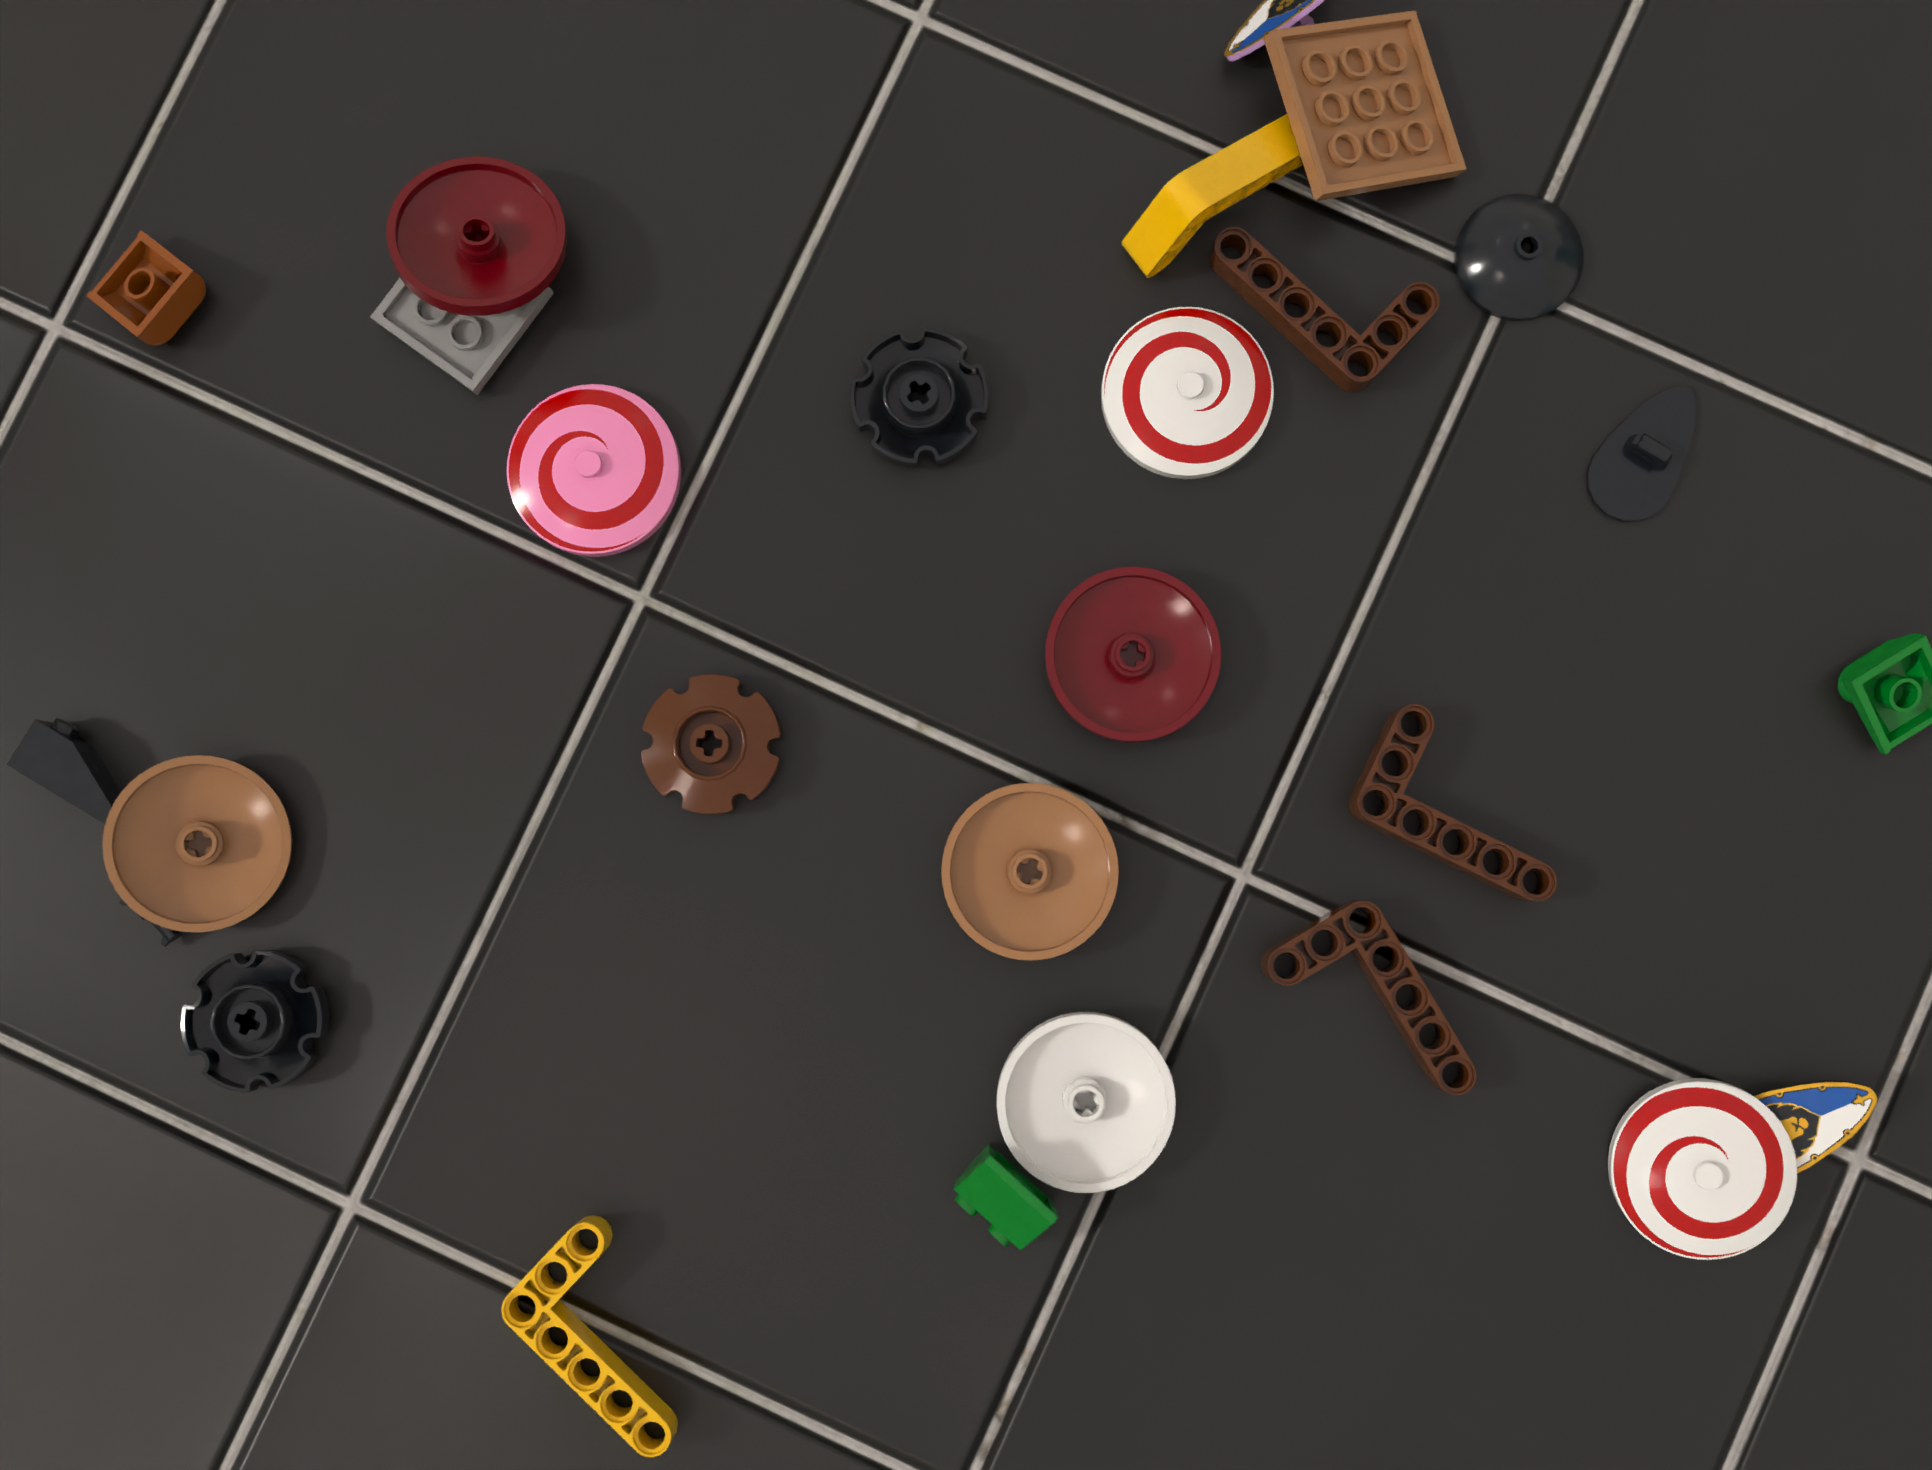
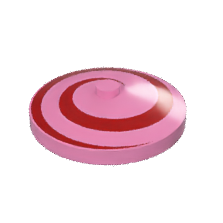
M587 384L570 387L549 396L533 408L524 418L509 448L507 482L512 501L519 515L530 529L544 541L571 554L601 557L630 550L647 540L660 528L669 516L679 493L681 461L676 441L669 427L658 412L645 400L618 387Z

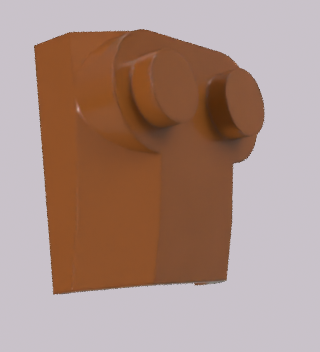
M140 230L137 238L96 287L89 291L86 296L144 343L157 346L169 341L205 297L206 284L204 279L194 270Z

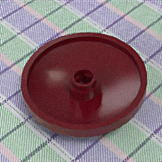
M482 156L462 157L444 161L424 170L400 191L387 219L386 239L394 268L403 283L421 300L438 309L454 314L488 316L504 313L523 306L539 296L552 283L560 271L566 254L567 232L561 206L554 193L531 171L515 163L498 158Z
M1132 566L1110 569L1098 573L1079 584L1058 607L1051 621L1045 643L1047 677L1061 707L1075 722L1086 730L1103 738L1119 742L1133 743L1155 740L1167 736L1186 725L1200 712L1209 700L1215 688L1221 666V643L1218 629L1203 600L1195 591L1179 579L1165 572L1146 567Z

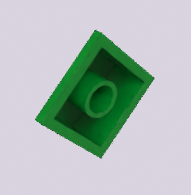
M990 1143L954 1182V1190L958 1193L955 1201L972 1217H975L979 1212L989 1221L991 1225L988 1231L1005 1247L1013 1243L1021 1251L1058 1218L1055 1203Z

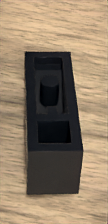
M56 718L54 722L35 719L7 765L105 824L108 814L121 792L94 747L78 737L81 730L67 721Z

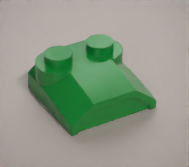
M1913 633L1890 639L1846 666L1839 676L1838 691L1845 701L1854 704L1867 731L1882 754H1888L1891 752L1890 749L1932 724V648L1926 635Z

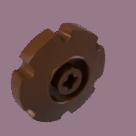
M718 674L690 677L687 692L678 694L672 688L667 689L648 712L643 725V731L651 734L653 744L650 748L641 751L643 765L650 781L663 796L670 797L675 792L681 793L683 797L681 807L683 809L707 815L734 812L736 809L735 800L738 796L746 795L749 800L755 801L767 790L774 780L781 759L778 756L772 755L770 747L774 741L782 739L780 724L772 707L761 694L755 692L749 697L742 696V683L738 679ZM711 734H714L716 739L722 741V747L714 749L713 756H710L708 750L702 748L703 741H710Z

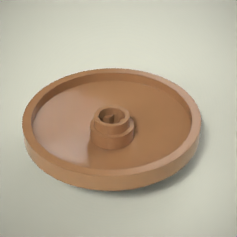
M193 755L173 758L150 767L139 774L123 789L108 814L103 832L102 848L109 879L118 895L133 911L161 927L175 931L199 933L215 931L235 925L260 910L274 896L286 876L292 855L293 839L286 808L275 790L262 777L234 761L214 756Z
M1019 783L996 789L984 795L960 816L952 828L944 848L941 875L944 895L949 909L968 936L987 950L998 955L1017 960L1032 961L1049 959L1065 954L1084 943L1096 932L1113 905L1118 886L1119 868L1113 839L1102 819L1087 803L1074 794L1055 786L1041 783Z

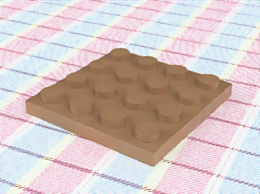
M1416 10L1271 30L1264 37L1266 49L1315 201L1457 177L1467 169Z

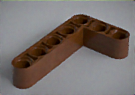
M1233 226L1219 232L1210 252L1209 261L1214 272L1346 392L1355 393L1365 389L1422 330L1439 308V295L1433 286L1425 282L1412 283L1359 335L1244 229ZM1228 245L1234 246L1241 253V257L1234 260L1228 259L1221 252V248ZM1257 274L1265 275L1271 280L1272 287L1260 288L1253 282L1252 277ZM1406 301H1418L1423 306L1424 314L1412 313L1408 309ZM1287 303L1299 305L1303 310L1304 316L1299 318L1291 317L1286 313L1284 305ZM1386 330L1390 332L1395 338V345L1383 344L1378 339L1377 331ZM1321 331L1329 333L1334 338L1335 346L1325 347L1319 344L1316 339V333ZM1355 360L1362 363L1366 368V376L1360 377L1352 374L1348 369V361Z
M1411 704L1392 712L1350 796L1349 810L1352 816L1359 822L1515 899L1537 902L1550 898L1556 891L1557 877L1553 869L1546 863L1404 794L1433 733L1435 723L1430 710L1422 705ZM1405 714L1412 715L1419 723V730L1415 737L1408 736L1401 728V720ZM1386 753L1394 754L1400 761L1401 767L1396 776L1388 775L1382 768V760ZM1369 791L1376 793L1382 802L1381 810L1375 816L1367 813L1363 807L1364 796ZM1409 811L1415 812L1421 820L1420 830L1415 835L1409 834L1403 827V818ZM1448 831L1455 832L1460 838L1459 850L1453 855L1449 854L1443 847V838ZM1489 850L1494 851L1500 861L1499 868L1493 874L1487 872L1483 866L1484 855ZM1529 870L1534 871L1539 878L1538 888L1532 894L1526 891L1523 885L1524 875Z
M1357 900L1345 902L1264 952L1261 959L1263 974L1268 980L1284 986L1297 984L1349 952H1352L1429 1082L1439 1090L1459 1096L1468 1093L1474 1087L1477 1072L1472 1061L1381 910L1375 904L1369 901ZM1362 908L1367 913L1369 920L1367 927L1358 933L1351 928L1349 920L1351 913L1355 909ZM1324 930L1330 935L1331 947L1325 954L1318 955L1312 948V938L1318 931ZM1385 946L1391 953V962L1386 969L1380 971L1374 966L1373 954L1377 948ZM1286 952L1293 958L1294 968L1288 976L1279 977L1273 968L1274 961L1279 954ZM1408 984L1413 989L1414 1000L1410 1006L1402 1009L1397 1004L1396 993L1401 986ZM1432 1023L1436 1027L1437 1037L1434 1043L1425 1047L1420 1042L1419 1032L1425 1024ZM1456 1062L1460 1068V1076L1456 1082L1447 1085L1442 1077L1443 1069L1448 1063Z

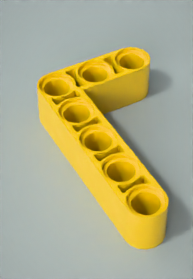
M1286 114L1185 169L1160 190L1121 242V245L1147 278L1156 275L1168 266L1206 220L1303 165L1288 115Z
M595 1215L586 1216L570 1228L506 1296L501 1308L502 1317L506 1324L636 1452L646 1457L659 1456L666 1451L677 1432V1416L646 1383L560 1300L607 1250L612 1241V1229L607 1220ZM581 1229H590L595 1232L598 1237V1247L596 1249H588L581 1244L579 1239ZM550 1262H558L565 1267L567 1271L566 1281L559 1282L550 1276L548 1271ZM525 1295L532 1298L536 1306L535 1314H525L520 1310L517 1302L518 1296ZM550 1327H560L566 1332L568 1337L567 1345H557L551 1340L549 1335ZM589 1358L596 1361L600 1367V1375L593 1377L585 1374L581 1368V1359ZM623 1390L629 1393L633 1405L627 1408L618 1406L613 1400V1391ZM651 1421L657 1422L663 1427L665 1437L655 1439L648 1436L644 1424Z

